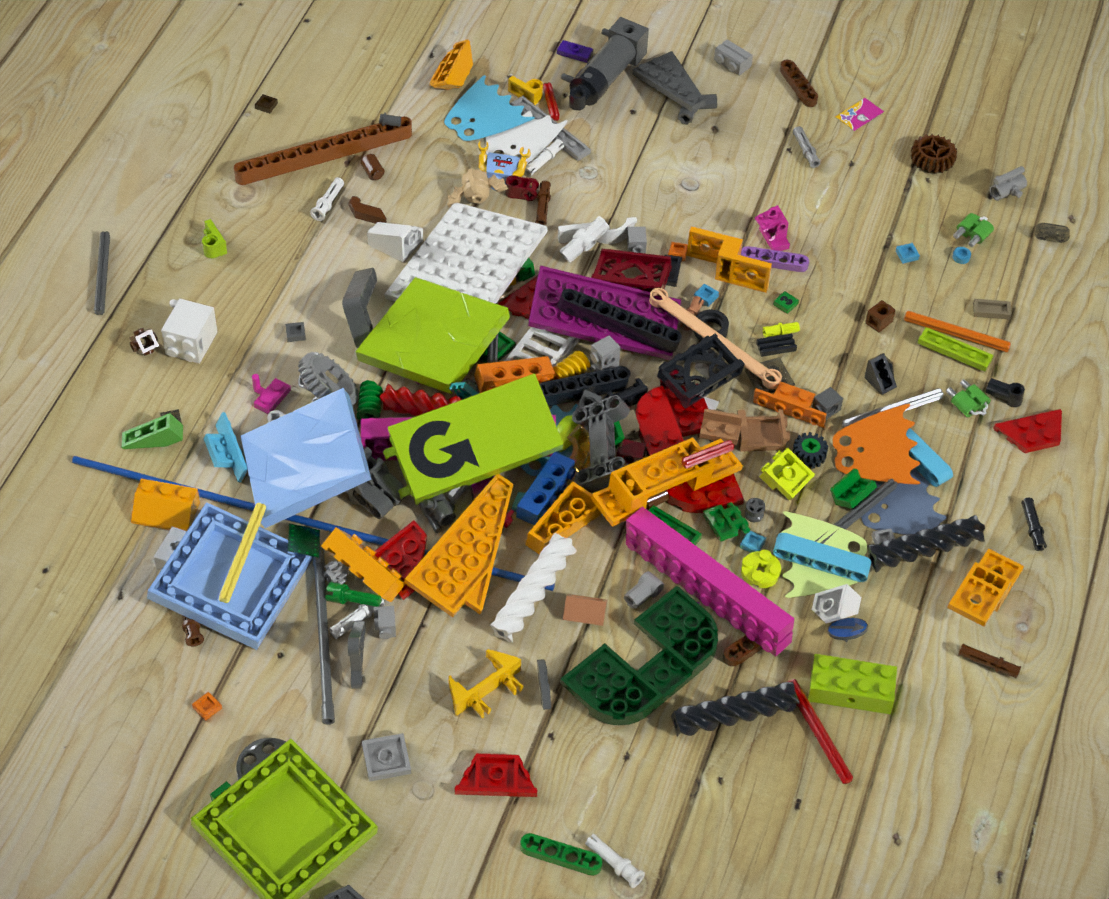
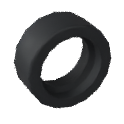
M713 309L698 313L696 317L704 323L714 322L719 324L722 329L717 332L725 338L727 337L729 321L724 313ZM694 331L697 339L701 341L703 337Z

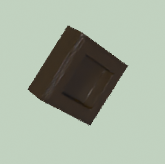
M262 94L255 103V109L270 114L278 104V99Z

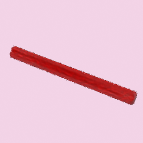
M796 679L789 680L788 682L794 683L795 692L799 699V704L796 703L841 782L843 784L852 782L853 775Z

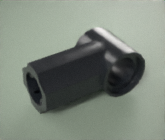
M993 378L990 379L986 388L987 394L1006 400L1010 407L1022 405L1025 392L1022 384H1007Z

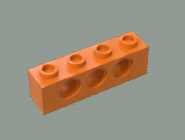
M545 356L477 364L474 378L480 393L534 373L539 383L552 381L555 372L549 357Z

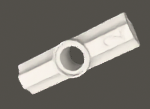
M598 216L586 228L579 229L574 234L573 239L560 250V253L571 263L582 252L590 250L596 244L597 239L610 229L609 225L602 217Z

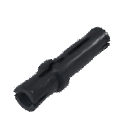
M1028 497L1021 501L1029 526L1028 534L1033 540L1034 549L1036 551H1043L1044 548H1047L1043 535L1044 529L1040 525L1034 500Z

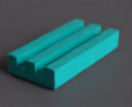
M466 382L451 383L449 388L462 400L479 394Z

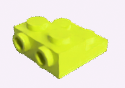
M787 448L783 453L779 450L772 457L774 460L772 464L768 462L761 469L763 473L759 477L772 490L777 488L790 501L815 474Z

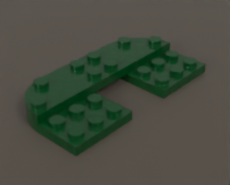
M675 586L634 619V625L663 649L637 671L604 643L560 679V684L589 709V715L606 724L618 726L639 722L712 662L718 645L716 622L708 611L680 587Z

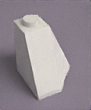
M377 222L367 232L368 245L404 262L423 242V228Z

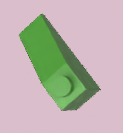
M171 413L122 432L123 449L167 447L183 440V424Z

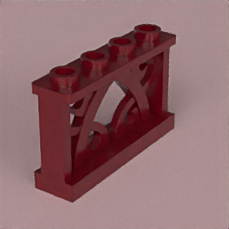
M602 248L591 278L648 292L655 288L665 289L669 273L672 269L671 257ZM605 264H610L612 269L607 268ZM636 267L643 275L636 276L635 278H626L621 272L628 268Z

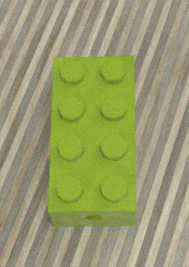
M815 654L811 669L808 700L814 703L891 715L895 699L897 666Z

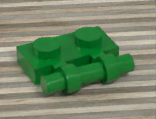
M732 502L726 505L727 509H724L722 505H718L703 511L704 518L720 542L738 536V529L742 530L744 534L749 533L751 530L747 519L741 516L740 509Z

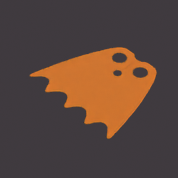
M904 404L871 415L838 431L833 436V447L837 450V456L835 457L836 469L848 474L855 468L858 469L861 478L887 482L889 479H894V481L901 484H920L918 480L910 475L911 470L920 465V462L912 459L908 454L909 450L917 445V442L906 436L907 430L914 426L915 422L903 417V412L911 404ZM842 436H849L852 441L850 445L842 446L839 440ZM863 447L864 451L860 453L857 451V448ZM844 457H852L854 460L853 465L850 467L843 466L842 459Z

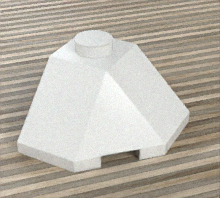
M848 584L816 593L812 610L825 623H830L858 614L862 597Z

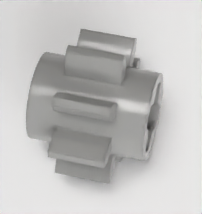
M331 561L325 565L327 570L324 572V577L328 583L343 584L347 581L346 576L349 571L343 563Z

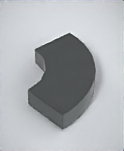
M539 659L537 660V672L541 705L543 710L551 708L546 661Z

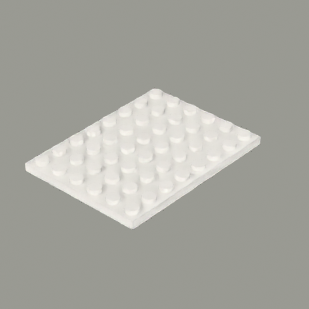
M454 203L385 292V298L395 302L412 280L417 277L496 304L525 261L548 232L547 226Z

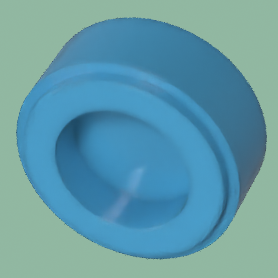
M957 247L954 250L953 260L955 262L966 264L970 261L971 251L969 249Z

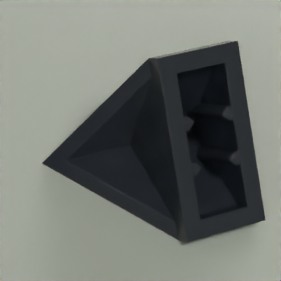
M885 353L868 360L864 378L881 395L897 387L894 379L893 362L885 356Z

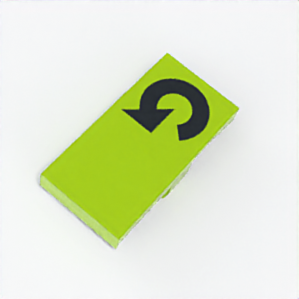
M534 373L389 426L388 433L393 447L385 449L383 453L386 460L396 456L408 485L398 490L401 499L411 495L417 506L425 499H430L461 486H469L562 450L564 444Z

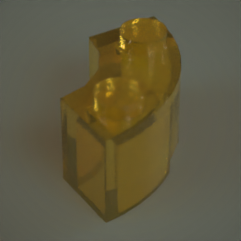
M578 424L567 437L573 447L570 459L575 460L574 468L576 472L591 466L589 433L582 425Z

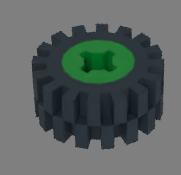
M809 432L808 435L802 433V437L799 435L795 439L792 452L807 467L811 466L812 469L815 468V465L820 467L821 463L823 464L826 460L828 451L827 441H823L824 437L822 436L818 438L817 433L814 436L812 432Z

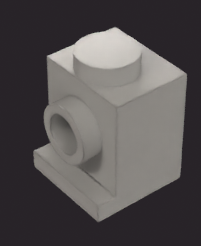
M394 606L374 607L375 631L379 630L380 638L389 639L396 637Z

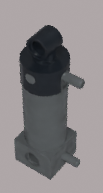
M619 17L609 30L606 28L602 29L601 33L608 37V41L575 77L565 73L561 75L562 80L570 83L569 106L571 109L580 111L586 105H594L629 64L637 66L647 54L649 28Z

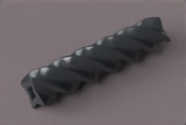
M973 515L968 519H958L951 524H941L933 529H923L915 534H906L897 539H888L879 544L867 545L868 558L871 560V565L876 573L881 570L883 565L895 568L902 559L907 562H914L920 554L932 557L937 549L950 552L955 544L967 547L973 539L984 542L985 525L979 521L977 515Z
M783 682L775 687H762L755 692L746 691L736 696H724L716 701H703L696 706L687 705L680 707L676 711L674 710L671 720L677 737L680 733L692 736L700 728L706 731H713L720 723L726 726H733L739 719L748 722L754 721L759 714L767 717L774 716L779 709L785 712H792L796 709V703L799 704V699L795 692L794 683Z

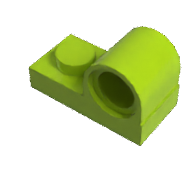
M211 219L204 221L205 229H203L205 236L202 238L204 255L207 258L213 259L227 254L226 241Z

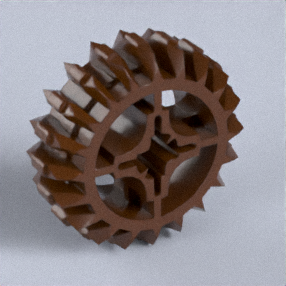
M925 134L924 137L919 136L918 140H915L911 147L913 164H916L917 168H922V171L927 170L929 173L934 172L936 174L938 171L941 173L949 171L957 159L955 144L951 143V139L946 140L945 136L940 137L939 134L937 136L933 134L930 136Z

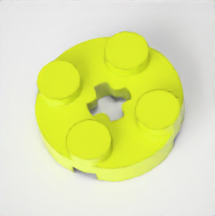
M764 549L752 552L743 558L741 575L749 585L752 586L754 584L759 585V588H768L778 581L781 573V564L769 550ZM758 567H763L765 572L757 571Z

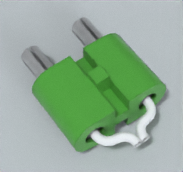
M970 213L957 225V231L953 236L956 239L961 235L966 238L970 236L971 241L968 245L973 247L976 243L981 244L993 232L994 227L987 221V217H979L976 214Z
M963 379L960 384L966 389L965 392L962 390L956 393L951 387L946 390L952 397L951 402L966 417L978 414L984 416L987 413L986 409H988L991 399L975 384L970 385Z

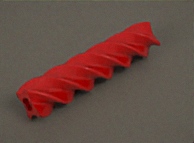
M387 384L385 392L380 396V399L383 401V410H392L400 414L409 413L413 416H419L462 400L458 396L447 400L441 393H436L429 397L424 390H418L412 394L407 387L394 390L390 384Z

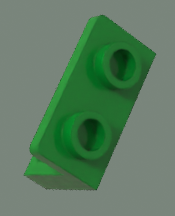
M854 468L831 487L830 491L835 505L852 509L865 497L869 496L877 488V485L873 480L861 478L858 469Z

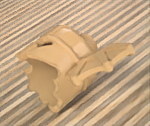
M471 168L461 178L462 187L455 186L454 192L447 196L449 199L447 206L451 207L454 203H460L463 195L469 202L481 204L490 195V187H493L496 192H501L508 188L504 184V178L498 179L495 174L488 178L485 171L483 172L480 169L473 170Z

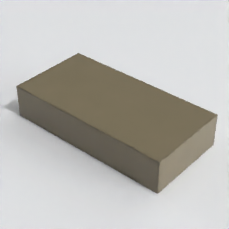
M974 299V317L1010 320L1011 301Z

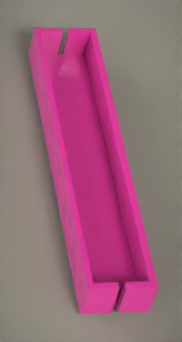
M643 506L626 520V545L630 550L637 552L646 562H650L659 572L666 574L674 583L679 584L690 595L698 598L703 605L710 607L719 617L726 619L735 629H739L750 640L762 646L766 652L776 657L792 643V630L795 618Z

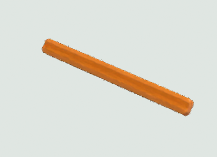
M907 311L904 320L1004 352H1008L1011 346L1009 341L912 311Z

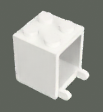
M180 298L179 300H170V306L174 309L161 330L165 354L200 364L217 334L214 307Z

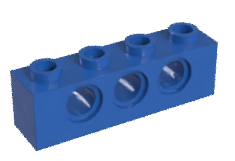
M554 452L518 503L516 517L535 525L558 499V495L564 492L568 480L573 479L576 473V469H574L575 460Z

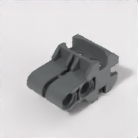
M363 446L371 480L345 492L349 494L350 502L355 505H362L375 518L381 519L393 509V506H396L403 500L398 490L405 486L389 473V469L380 457L376 461L371 456L372 450Z

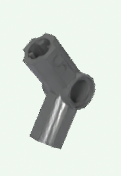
M717 94L702 95L705 99V106L699 109L717 108ZM682 106L678 120L686 125L692 123L698 109L691 112Z

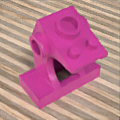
M778 205L769 208L755 217L759 224V230L771 250L783 251L789 249L790 243L786 238L789 223ZM776 232L775 235L771 238L769 233Z

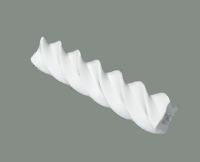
M557 533L553 534L549 544L541 551L538 560L532 564L528 574L519 582L517 590L510 595L506 605L498 612L495 621L490 624L497 638H503L513 643L512 633L523 629V618L534 613V602L544 599L545 587L553 585L556 581L555 572L566 567V556L576 553L577 550L572 545L571 538H564Z

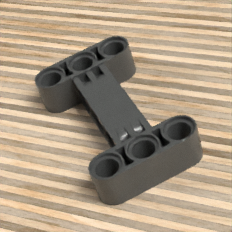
M618 395L610 396L581 407L572 415V420L581 430L589 432L591 466L578 471L574 480L579 486L590 493L607 488L611 472L629 465L622 457H616L614 422L626 418L630 412L627 404Z

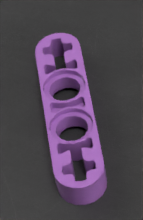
M750 246L743 247L741 251V256L772 263L771 268L804 272L809 266V258L802 254ZM768 256L770 259L764 260L761 257ZM779 259H786L787 262H780Z

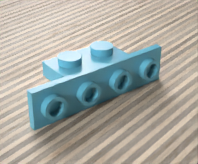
M222 412L215 425L219 434H206L204 442L214 467L232 468L237 481L242 482L248 471L247 464L243 458L242 450L237 443L236 435L231 428V423L226 413Z

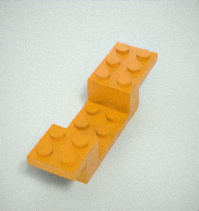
M692 437L611 472L609 486L593 493L591 500L613 527L626 521L642 506L646 509L648 498L684 482H687L695 491L742 470L743 465L731 451L687 469L684 468L681 463L683 457L724 442L722 439H718L700 447Z

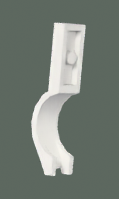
M627 218L626 223L622 227L606 231L597 239V242L603 244L622 242L627 238L628 227H634L635 223H637V218ZM592 222L558 226L559 244L569 243L579 229L586 228Z

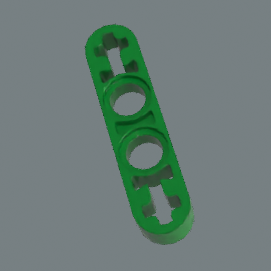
M532 833L525 834L521 838L520 849L527 856L592 876L599 874L602 870V858L596 853ZM530 841L534 842L530 848L527 847ZM540 844H542L541 852L538 851V848H540ZM547 847H554L557 852L554 855H548L545 853V849ZM573 853L578 859L574 862H569L565 857L567 854ZM581 857H584L583 865L580 864ZM592 861H595L596 865H594L593 868L589 867V864Z

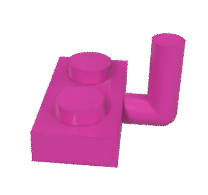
M252 375L253 390L260 394L253 402L254 408L269 414L289 394L291 385L275 378L265 389L260 386L259 375Z

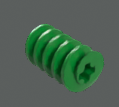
M366 380L360 384L356 414L357 419L360 421L361 419L380 418L382 400L380 396L383 393V388L374 381Z

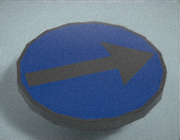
M860 618L840 619L831 623L828 627L830 637L844 640L845 642L856 639L868 631L867 622Z

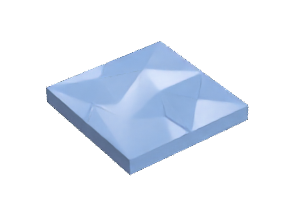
M344 388L241 435L255 505L259 502L266 505V510L261 520L264 528L371 480L350 396Z
M206 502L148 589L147 599L257 650L312 561L313 556L287 551V539L259 527L230 601L228 603L220 602V592L249 522Z

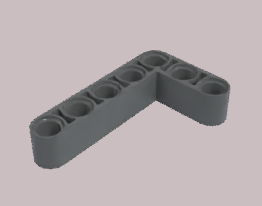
M373 267L355 271L342 300L343 310L356 348H359L373 330L366 308L377 284V275Z

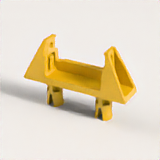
M487 649L486 658L492 662L497 671L469 690H466L459 682H456L451 675L448 676L455 715L458 716L469 707H472L481 718H484V712L489 715L491 708L482 698L502 684L513 695H516L517 690L521 692L524 686L514 677V675L521 671V659Z

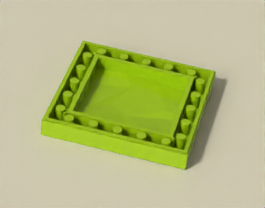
M415 277L355 351L357 359L365 364L452 394L453 392L449 389L451 383H459L464 379L509 320V310L507 307Z
M289 739L191 818L192 827L260 899H300L377 834L378 826L292 739Z

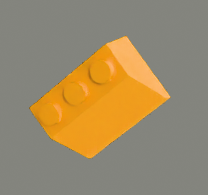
M141 478L134 495L131 523L166 530L175 527L188 531L200 504L198 489Z

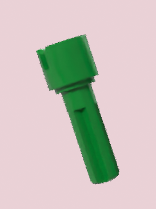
M330 582L326 588L327 591L333 592L332 595L325 596L328 602L345 604L349 601L379 607L382 602L380 595L350 590L346 584Z

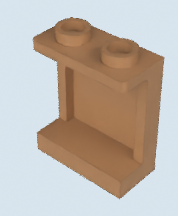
M783 409L778 411L777 416L746 417L745 410H737V415H742L738 439L740 452L786 449V443L790 442V433L786 431L788 422L787 416L783 414Z

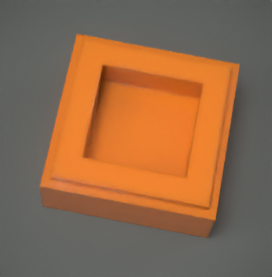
M671 242L668 255L682 257V261H685L688 244Z
M209 692L192 703L193 709L205 721L222 709V705Z

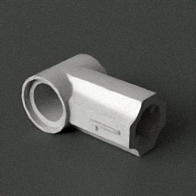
M647 571L640 577L638 584L624 595V599L629 607L637 609L651 596L653 598L658 596L664 588V583Z

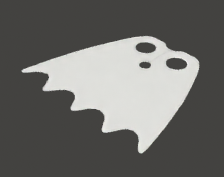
M528 111L522 116L532 117V113ZM547 115L542 119H533L509 130L488 136L486 141L489 148L486 153L502 150L504 155L515 156L520 154V148L524 147L523 154H527L528 149L531 151V156L526 159L528 164L553 141L566 125L567 120L554 124L551 121L550 115ZM516 145V148L511 149L510 146Z

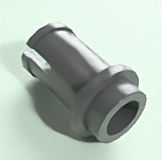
M384 112V114H380L379 124H382V126L400 127L401 116L387 115Z

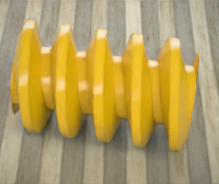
M575 351L563 359L562 362L553 366L555 372L553 380L587 372V368L591 366L589 359L583 352Z

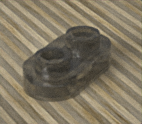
M1039 223L1035 226L1034 235L1039 240L1064 243L1070 238V229L1063 225Z

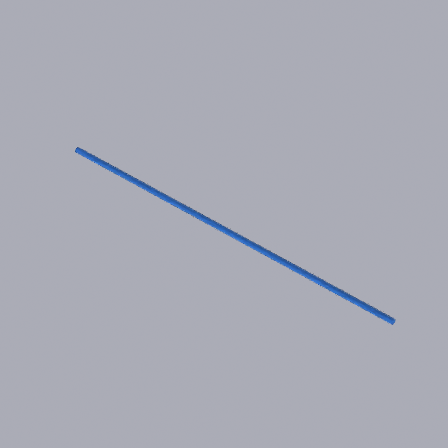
M74 456L72 459L74 464L138 481L142 478L190 487ZM198 489L199 497L250 511H253L255 508L254 503ZM296 514L285 519L332 532L337 527L351 536L356 534L363 541L381 546L389 540ZM425 549V555H426L430 550ZM493 567L491 574L516 582H520L525 577V575ZM555 583L553 585L546 586L545 589L553 591Z

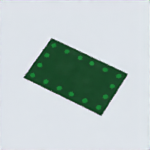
M289 523L287 551L319 558L320 530Z

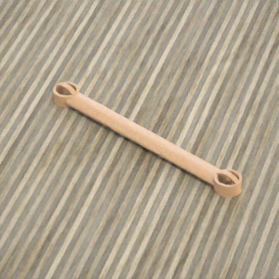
M655 288L651 291L649 301L652 306L663 308L703 338L706 336L710 337L716 333L720 341L734 356L745 363L744 367L762 379V383L766 388L776 389L782 379L779 371L768 369L670 299L666 290ZM659 295L663 300H656L653 297ZM773 376L776 382H771L766 377Z

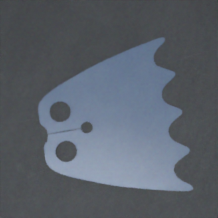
M913 468L910 475L918 480L920 484L897 483V488L861 518L864 525L875 530L892 529L893 533L906 535L915 534L923 529H933L947 517L934 511L933 505L940 498L927 493L926 489L931 483ZM875 481V483H876V485H877V488L874 489L870 494H872L875 490H877V489H878L880 486H882L885 482H883V481ZM882 504H887V505H888V508H887V509H883V508L881 507V505H882ZM871 513H876L881 517V520L873 523L868 519V516Z

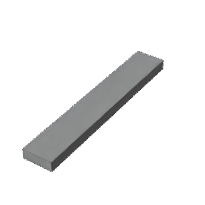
M524 96L510 103L511 106H524L521 115L531 111L532 117H535L534 119L537 120L547 116V114ZM551 118L552 123L558 124L556 121H554V120ZM565 128L553 139V142L556 139L561 140L562 144H564L563 150L577 161L591 154V149Z

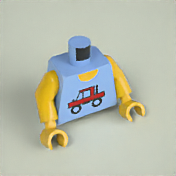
M479 141L478 148L481 154H479L478 167L481 171L486 172L488 178L495 174L498 179L504 178V184L506 185V179L511 175L523 177L527 165L526 159L531 156L530 149H528L527 154H523L524 147L520 148L521 160L517 156L488 152L486 155V151L489 148L488 142L486 141L487 146L485 148H481V142Z

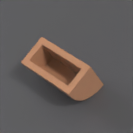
M567 594L563 620L603 626L608 600Z

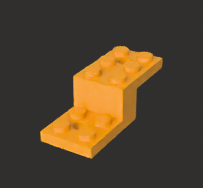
M691 226L687 256L716 263L715 280L767 293L772 263L741 256L743 239Z
M988 548L979 563L975 562L949 602L948 609L985 627L993 612H998L1022 573L1024 566ZM970 599H972V600L978 602L979 604H975V603L971 602Z

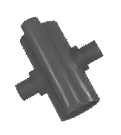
M443 494L425 499L419 504L435 533L441 532V526H447L456 519V515L453 512L455 505L446 501Z

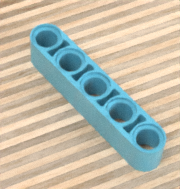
M911 428L908 429L906 436L917 442V445L911 448L908 453L912 459L920 462V465L915 467V469L934 487H938L953 477V471L950 466Z
M779 533L777 535L773 554L780 559L857 582H865L868 579L871 560L862 555L788 533Z

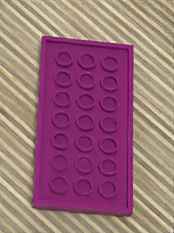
M540 265L528 326L592 342H598L610 336L621 349L666 360L672 359L673 353L662 351L564 313L558 307L562 291L573 289L677 330V318L663 308H657L650 304L651 292ZM659 295L653 297L656 300H663ZM669 297L677 304L681 305V299Z

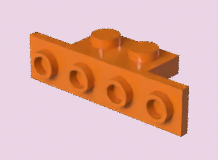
M781 381L774 394L755 389L753 403L777 412L783 409V414L811 423L812 425L822 428L825 425L827 413L810 408L815 393Z

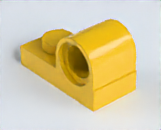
M512 75L508 79V92L518 98L524 96L536 105L543 96V83L539 79H531L525 83Z

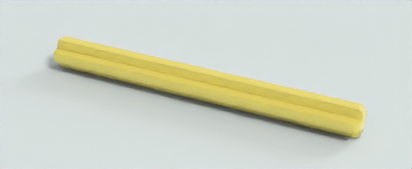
M259 502L255 505L220 592V602L228 603L231 599L265 513V504Z

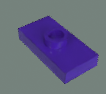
M563 40L557 49V54L588 63L593 54V48Z

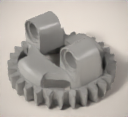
M310 352L299 361L298 371L300 376L298 384L315 395L312 399L313 402L344 388L350 396L352 407L354 406L359 397L356 384L353 383V379L349 377V374L339 364L334 362V359H329V356H324L323 353ZM327 370L339 380L337 384L326 376L325 372Z

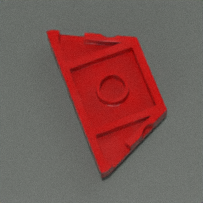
M538 275L506 297L498 305L507 307L514 316H522L525 319H529Z
M1058 409L996 423L993 429L997 433L1000 431L1006 435V440L1016 445L1023 453L1059 446L1061 442L1062 410Z
M476 753L471 761V765L465 770L460 783L455 786L454 793L455 795L537 797L538 790L530 780V775L527 769L524 768L519 755Z

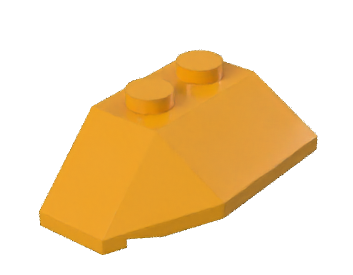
M469 39L455 43L453 49L446 54L429 83L432 87L450 90L464 85V81L473 66Z

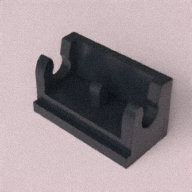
M636 378V383L613 394L610 390L606 391L607 395L604 396V399L618 395L628 407L638 404L642 396L648 392V387L640 378Z

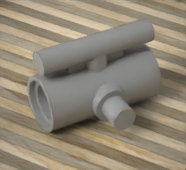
M1020 166L1001 176L995 177V184L990 187V194L994 200L999 201L1009 195L1018 198L1022 196L1023 192L1020 190L1027 186V180L1022 174L1025 172L1024 167Z

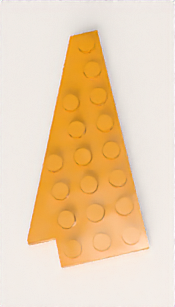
M500 474L495 475L405 578V584L452 618L464 604L479 615L482 613L513 483Z

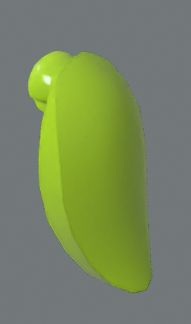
M572 415L565 416L557 426L564 444L563 449L559 450V452L569 448L578 436L580 427L572 420Z

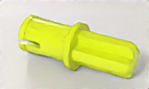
M780 322L778 325L763 327V336L766 338L799 332V323L782 324Z

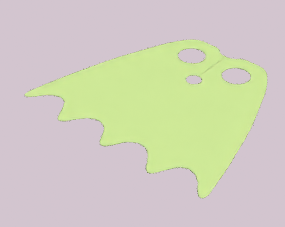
M787 511L783 512L792 521V526L781 533L792 534L812 541L821 537L817 541L818 543H821L834 533L824 543L825 545L851 552L848 549V544L855 541L860 545V550L855 552V554L864 556L867 553L866 541L853 532L811 517ZM792 562V568L782 575L794 584V589L785 595L786 598L812 595L845 584L852 585L858 583L854 580Z

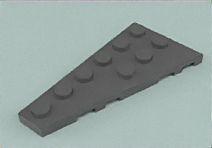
M673 51L653 58L651 61L640 64L632 69L634 76L691 112L705 106V99Z

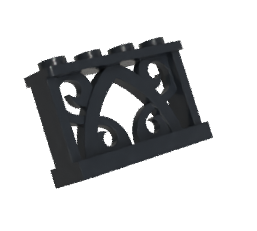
M715 333L710 337H704L697 345H691L687 351L678 353L669 362H663L658 368L657 377L681 401V405L686 409L739 376L745 363L741 359L738 360ZM714 348L719 353V356L715 358L714 350L712 353H708L707 350ZM691 363L710 364L708 369L709 378L706 379L698 375L690 376ZM716 367L715 370H718L719 372L714 373L712 369ZM676 370L678 374H674V376L677 378L683 377V379L675 380L669 373ZM695 380L700 381V384L696 385ZM681 384H684L687 392L682 389Z

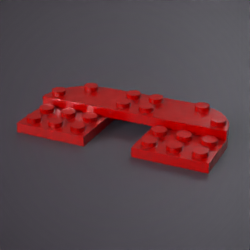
M663 385L653 388L644 394L637 404L636 418L639 424V438L641 443L646 444L647 455H653L684 441L683 437L699 434L704 411L708 409L705 399L702 398L685 409L676 395L670 389L664 390ZM734 474L695 491L687 482L667 490L669 500L666 502L671 506L681 507L682 511L689 513H703L704 510L718 505H722L725 509L727 508L726 505L730 502L735 506L744 504V498Z

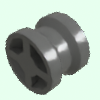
M751 498L747 501L745 517L748 521L755 523L763 519L765 511L764 501L759 498Z

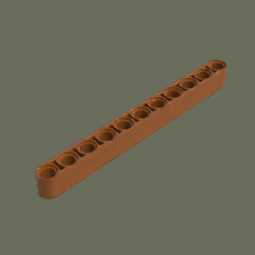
M403 116L401 117L400 127L382 126V124L377 123L238 162L234 165L235 181L239 185H247L409 139L412 136V121L409 117Z

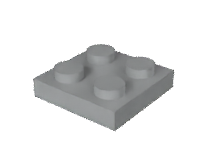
M403 733L362 741L369 782L411 774Z

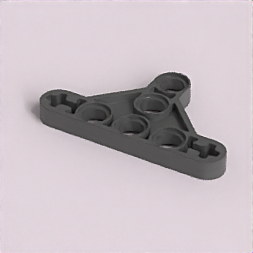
M363 621L354 622L348 638L351 689H362L363 653L366 624Z

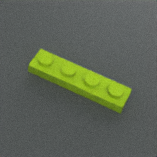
M927 327L918 339V344L986 372L994 356Z

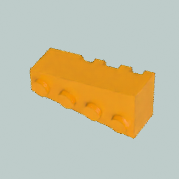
M572 481L528 532L525 545L540 555L541 551L549 544L554 533L568 538L599 517L601 512L591 500L592 493Z
M336 527L321 547L335 554L333 557L345 566L350 567L348 570L360 579L364 578L363 582L380 595L381 598L392 602L405 586L404 581L400 579L402 575L395 569L390 570L387 567L389 563L381 557L377 558L375 556L376 552L368 545L366 547L363 546V540L356 534L351 536Z

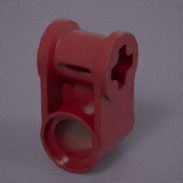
M515 175L507 177L506 185L508 189L505 190V195L508 198L534 201L537 198L538 180Z

